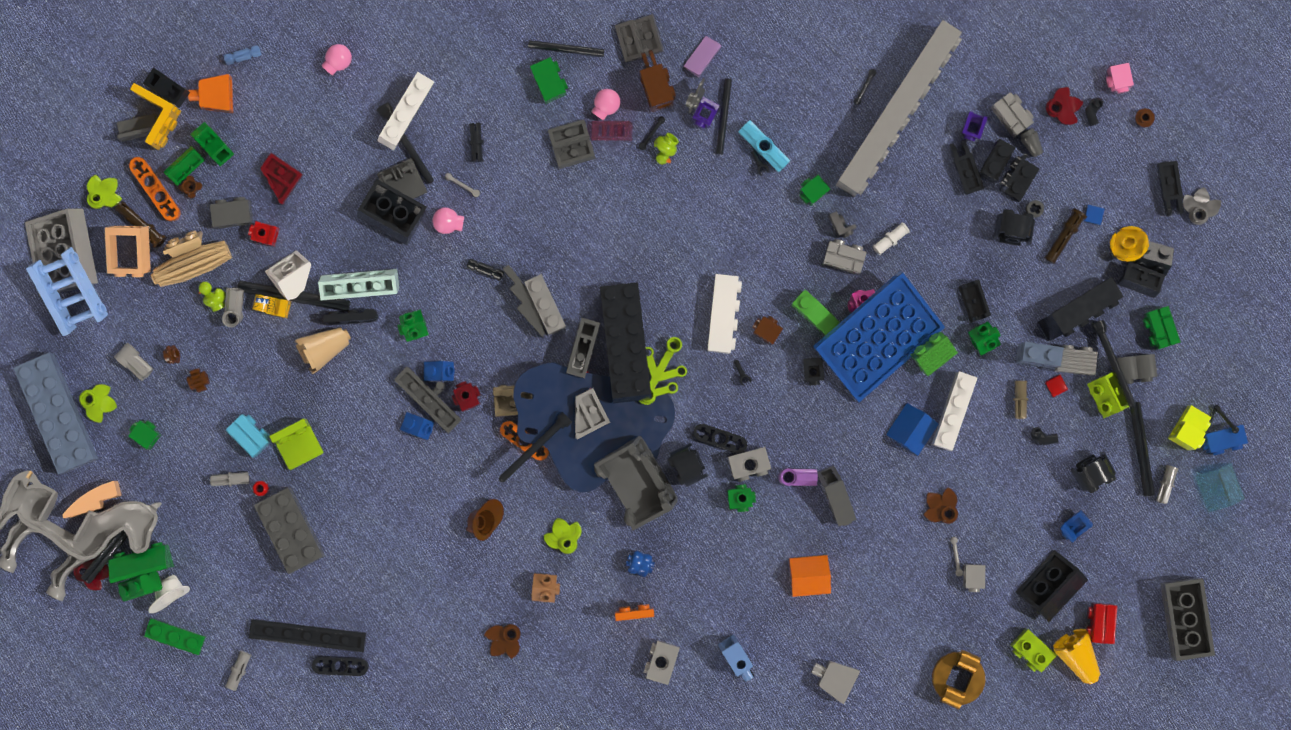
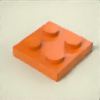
M649 604L638 605V609L630 610V606L619 607V611H615L616 621L654 617V608L650 607Z

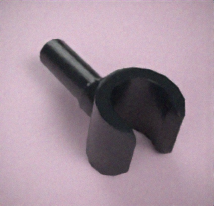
M755 150L752 151L751 154L757 165V173L762 176L760 173L761 167H765L768 173V166L762 164Z
M739 360L734 361L740 375V384L744 386L742 383L744 377H748L751 383L750 376L745 374Z

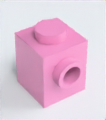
M1129 63L1111 66L1107 69L1106 83L1108 88L1111 87V92L1125 93L1134 85Z

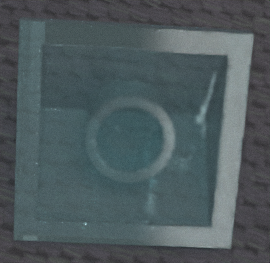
M1232 463L1195 476L1208 512L1232 506L1245 499Z

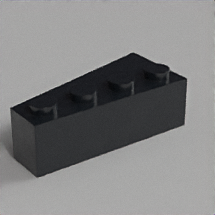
M1111 277L1085 292L1082 296L1072 300L1067 305L1054 311L1051 315L1038 321V324L1049 341L1061 335L1067 337L1075 332L1073 328L1076 326L1081 328L1088 324V319L1092 316L1097 318L1104 314L1103 309L1107 307L1112 309L1120 304L1118 300L1124 296Z

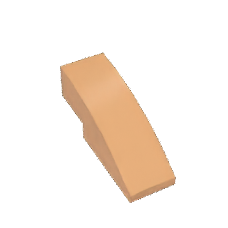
M111 481L100 485L81 496L63 513V518L68 519L88 513L89 510L94 512L105 509L103 501L122 496L118 481Z

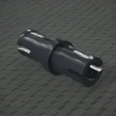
M470 123L469 145H471V162H476V154L478 155V162H483L482 145L484 140L481 139V123H476V131L474 123Z

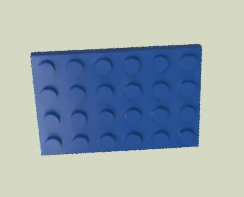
M899 271L813 347L855 400L860 402L909 360L911 353H914L916 347L926 344L933 334L941 332L945 326L906 275Z

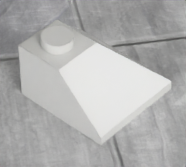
M296 250L267 269L265 273L281 295L289 301L298 297L304 291L311 263Z

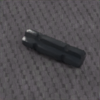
M469 259L467 263L468 269L473 271L475 269L478 273L489 277L493 276L497 280H501L503 277V270L494 269V267L482 262L478 263L474 259Z

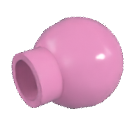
M341 44L332 45L328 48L325 54V62L321 66L331 75H334L336 71L344 70L350 65L352 60L350 50Z
M612 89L599 91L594 99L595 107L591 112L602 120L607 115L614 114L620 107L619 95Z
M441 208L433 215L432 223L439 233L450 234L454 230L462 231L464 216L457 215L454 210Z

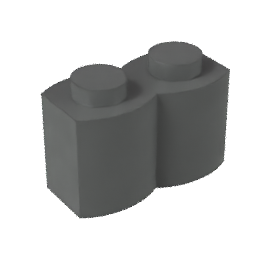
M1155 354L1116 358L1127 384H1133L1135 379H1141V383L1151 382L1153 377H1157Z

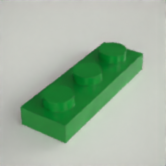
M150 618L144 637L196 655H200L206 636L154 618Z

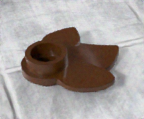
M948 487L942 495L927 493L926 500L930 509L924 513V516L931 522L942 521L947 524L955 522L958 517L956 509L958 499L954 491ZM947 510L951 511L952 513L951 517L949 518L945 516V512Z
M509 624L505 627L495 625L485 632L484 636L493 640L490 648L491 656H500L507 653L513 659L519 653L520 645L518 640L521 632L516 625ZM509 630L514 631V637L508 636Z

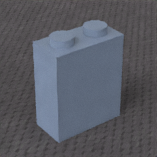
M1023 342L1018 344L1015 363L1055 369L1061 367L1064 347Z

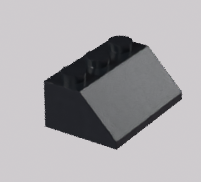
M376 179L357 210V218L407 245L417 230L427 206Z
M1054 550L1016 590V593L1038 614L1050 622L1088 579L1076 566Z

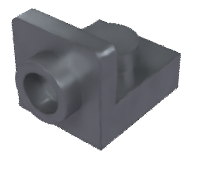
M836 211L828 216L837 237L843 236V238L854 234L853 230L857 228L856 225L844 228L846 223L842 214L838 215Z

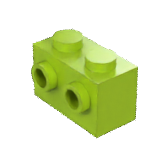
M1114 371L1087 383L1089 392L1093 396L1103 419L1129 407Z
M1027 628L1010 644L1014 648L1012 652L1019 659L1025 658L1028 661L1026 665L1034 672L1038 670L1042 673L1057 656Z

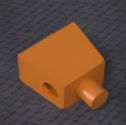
M229 74L199 80V89L188 90L190 92L188 95L189 101H199V106L202 110L233 113L232 77Z

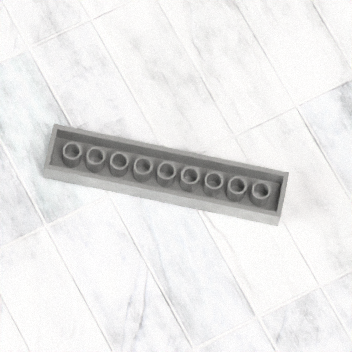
M942 20L838 180L837 187L853 197L864 192L869 184L866 182L867 178L872 179L879 168L876 166L877 163H882L889 153V150H887L888 146L892 147L900 135L897 132L899 130L903 131L910 121L908 115H913L921 104L918 102L919 98L923 100L931 87L928 84L935 82L941 73L939 67L944 68L952 56L949 54L950 50L954 52L962 39L959 36L962 32Z

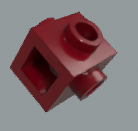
M466 381L456 385L457 389L453 390L454 395H452V399L456 406H460L462 412L481 405L478 399L481 394L477 385L467 384ZM468 392L469 397L464 399V393Z

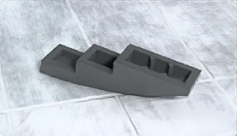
M507 265L503 268V271L515 283L510 290L522 302L517 307L518 311L542 337L546 336L540 315L530 294L520 278Z

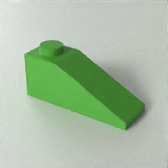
M806 290L791 304L794 309L824 335H827L840 323Z

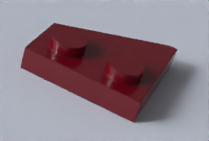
M273 153L269 154L260 168L277 196L279 203L282 205L304 175Z

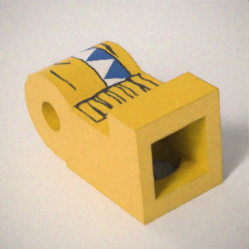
M256 294L252 309L288 318L291 301Z

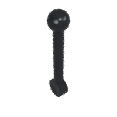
M871 69L868 72L869 76L861 92L854 99L856 105L861 104V98L872 77L876 75V70Z
M660 116L658 118L657 124L652 129L650 134L647 136L645 141L639 144L640 150L646 149V144L649 142V140L654 135L659 126L665 122V118L663 116Z
M1219 405L1214 406L1215 411L1222 416V418L1227 422V424L1232 428L1231 431L1234 434L1238 433L1239 428L1233 425V423L1222 412Z

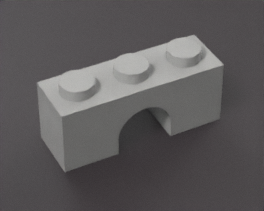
M542 274L525 281L526 288L548 335L550 336L565 329L566 325Z

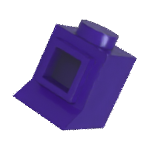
M702 97L692 117V120L695 121L694 124L702 129L705 127L710 128L720 105ZM703 107L711 111L708 119L699 115Z
M969 111L961 134L965 135L964 139L975 142V139H981L988 117ZM970 122L978 124L976 133L967 131Z

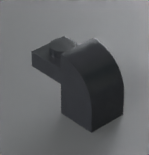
M155 68L151 70L143 82L144 85L178 108L181 107L190 93Z

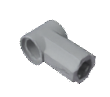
M227 288L225 311L222 316V322L227 327H235L243 320L244 290L241 288ZM230 313L236 316V322L230 320Z
M126 343L114 358L125 368H128L138 379L143 381L154 369L139 356L140 353L132 345Z

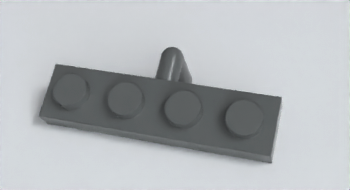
M408 366L394 379L448 434L462 421L438 397L445 389L443 382H437L436 387L431 390Z

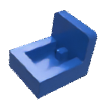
M424 362V381L454 380L455 370L453 362Z
M406 412L400 430L428 440L433 431L434 422Z
M1080 510L1066 520L1060 529L1064 538L1073 543L1077 537L1090 529L1093 523Z

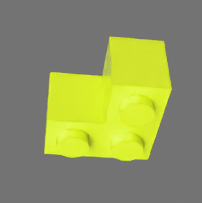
M1192 405L1187 406L1168 439L1186 450L1201 448L1205 442V438H1203L1206 434L1205 432L1211 424L1209 422L1211 417Z

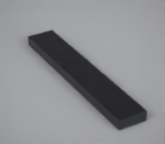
M251 619L249 639L364 652L366 633Z

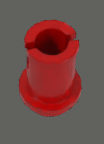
M257 481L253 485L254 494L257 496L267 494L269 492L268 484L264 481ZM261 485L264 488L262 492L259 491Z

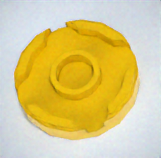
M1135 226L1121 228L1117 234L1115 232L1110 240V249L1114 257L1125 262L1141 258L1149 247L1148 236L1141 228Z

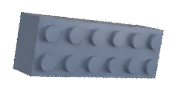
M46 353L14 367L15 374L57 473L65 474L98 460L99 458L53 353Z

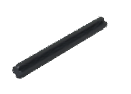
M239 281L237 288L243 289L244 293L287 300L274 286ZM301 292L298 297L289 300L342 311H349L351 305L349 300H321L320 295Z

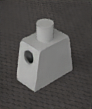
M829 660L826 667L815 663L811 673L820 677L817 683L819 687L844 704L860 670Z

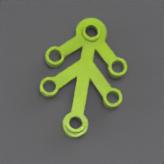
M672 337L666 342L667 350L657 368L653 357V349L646 347V350L651 352V355L647 356V362L651 375L650 388L652 399L639 401L641 404H652L656 396L667 393L674 394L678 391V385L675 382H670L665 387L656 389L655 387L660 381L674 377L682 378L687 374V368L682 365L676 369L664 372L673 354L682 348V342L679 338ZM670 343H676V349H672ZM679 368H682L684 370L683 375H680L678 373ZM674 385L675 391H670L669 386Z

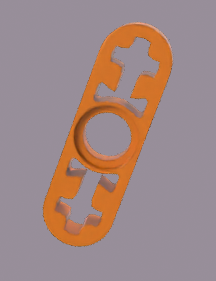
M511 421L504 422L500 427L503 437L523 451H526L533 445L530 443L528 446H521L518 436L516 441L512 440L515 436L511 433L506 435L504 427L512 425V430L517 433L518 425ZM544 447V453H546L544 456L540 455L537 457V452H535L532 457L539 461L545 460L549 455V451Z

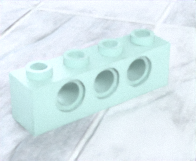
M397 269L321 275L318 281L321 300L397 294L399 290Z

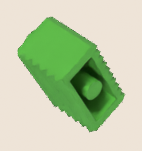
M942 332L933 334L926 344L916 347L914 353H911V357L926 376H930L958 354L948 337Z

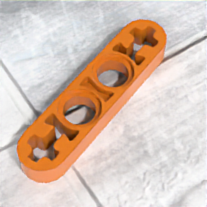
M141 157L133 158L129 163V168L159 212L168 221L178 220L181 215L179 207L147 161ZM143 162L141 167L147 173L142 174L140 170L134 169L136 167L135 163ZM149 176H152L155 180L154 185L151 187L145 185V179ZM158 192L165 193L166 198L163 202L156 201L155 196ZM167 204L172 210L175 209V216H167L169 211L166 207L161 208V206Z

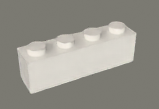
M417 72L379 135L378 142L395 150L432 88L434 81Z
M715 275L708 352L730 354L731 350H735L736 338H732L733 331H737L738 319H734L735 312H739L740 300H736L737 293H741L742 281H738L739 276Z
M960 371L956 372L931 445L948 451L953 450L977 377Z

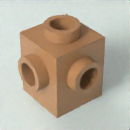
M534 573L532 601L555 603V595L560 593V583H557V575Z

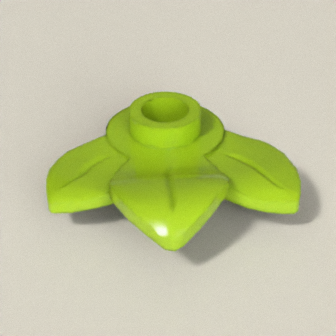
M97 175L92 176L87 183V190L89 192L87 196L88 205L93 209L118 205L122 198L115 193L118 187L117 179L106 178L101 181ZM100 197V200L94 201L93 198Z
M99 384L92 390L83 391L79 396L80 405L86 408L87 417L94 422L101 423L103 421V412H111L117 408L115 400L108 396L111 389L110 386ZM88 396L92 397L91 403H88L86 401V398Z
M556 518L553 523V532L545 534L544 540L550 548L559 549L564 554H571L577 549V540L582 533L580 524L575 522L569 526L565 520ZM566 541L571 542L569 547L564 546Z

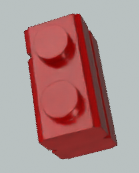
M1091 603V607H1088L1087 611L1090 626L1086 628L1091 642L1115 644L1117 605Z

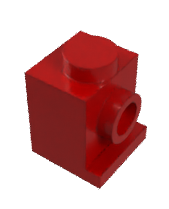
M255 221V225L251 224L248 235L251 236L250 240L275 247L280 229L276 226ZM262 229L265 230L264 236L259 235V231Z

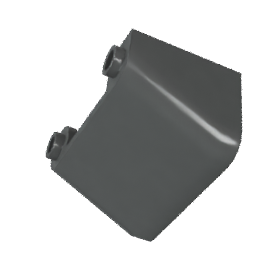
M641 436L632 439L594 463V470L597 476L603 479L608 478L626 509L624 521L632 530L671 511L678 501L675 491Z

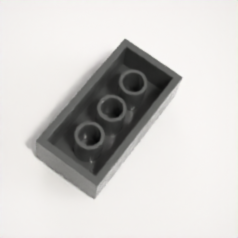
M286 488L254 505L288 574H292L326 556L292 488Z
M1203 578L1160 583L1172 660L1181 661L1215 656Z

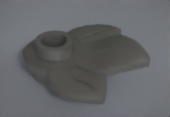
M702 78L696 93L691 92L685 106L689 108V114L692 113L694 108L697 109L705 93L703 88L704 78Z

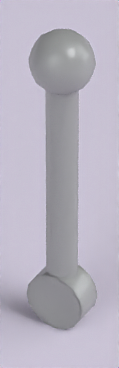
M450 173L445 174L446 180H451L468 190L474 197L480 196L479 190H473L453 178Z
M952 537L950 542L953 544L957 570L955 574L960 577L963 575V571L960 569L956 543L958 539Z

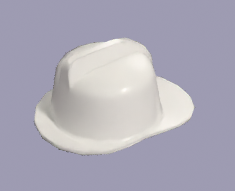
M175 575L161 581L163 588L155 592L156 601L149 607V613H156L164 609L173 601L188 593L190 590L189 586H183Z

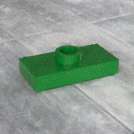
M190 146L163 172L178 186L205 159Z

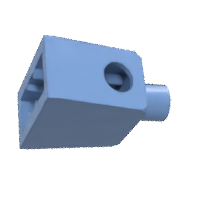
M734 634L717 644L736 676L741 675L745 682L755 676L751 670L753 665Z

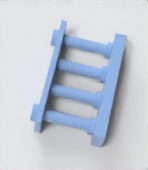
M72 247L61 254L62 259L45 266L41 260H38L26 268L62 336L70 334L77 328L75 324L94 316L98 323L108 315L105 305L98 297L79 261L78 254L74 252ZM67 265L71 276L57 282H52L48 272ZM76 282L81 293L61 299L57 290ZM85 299L90 310L71 316L66 307Z

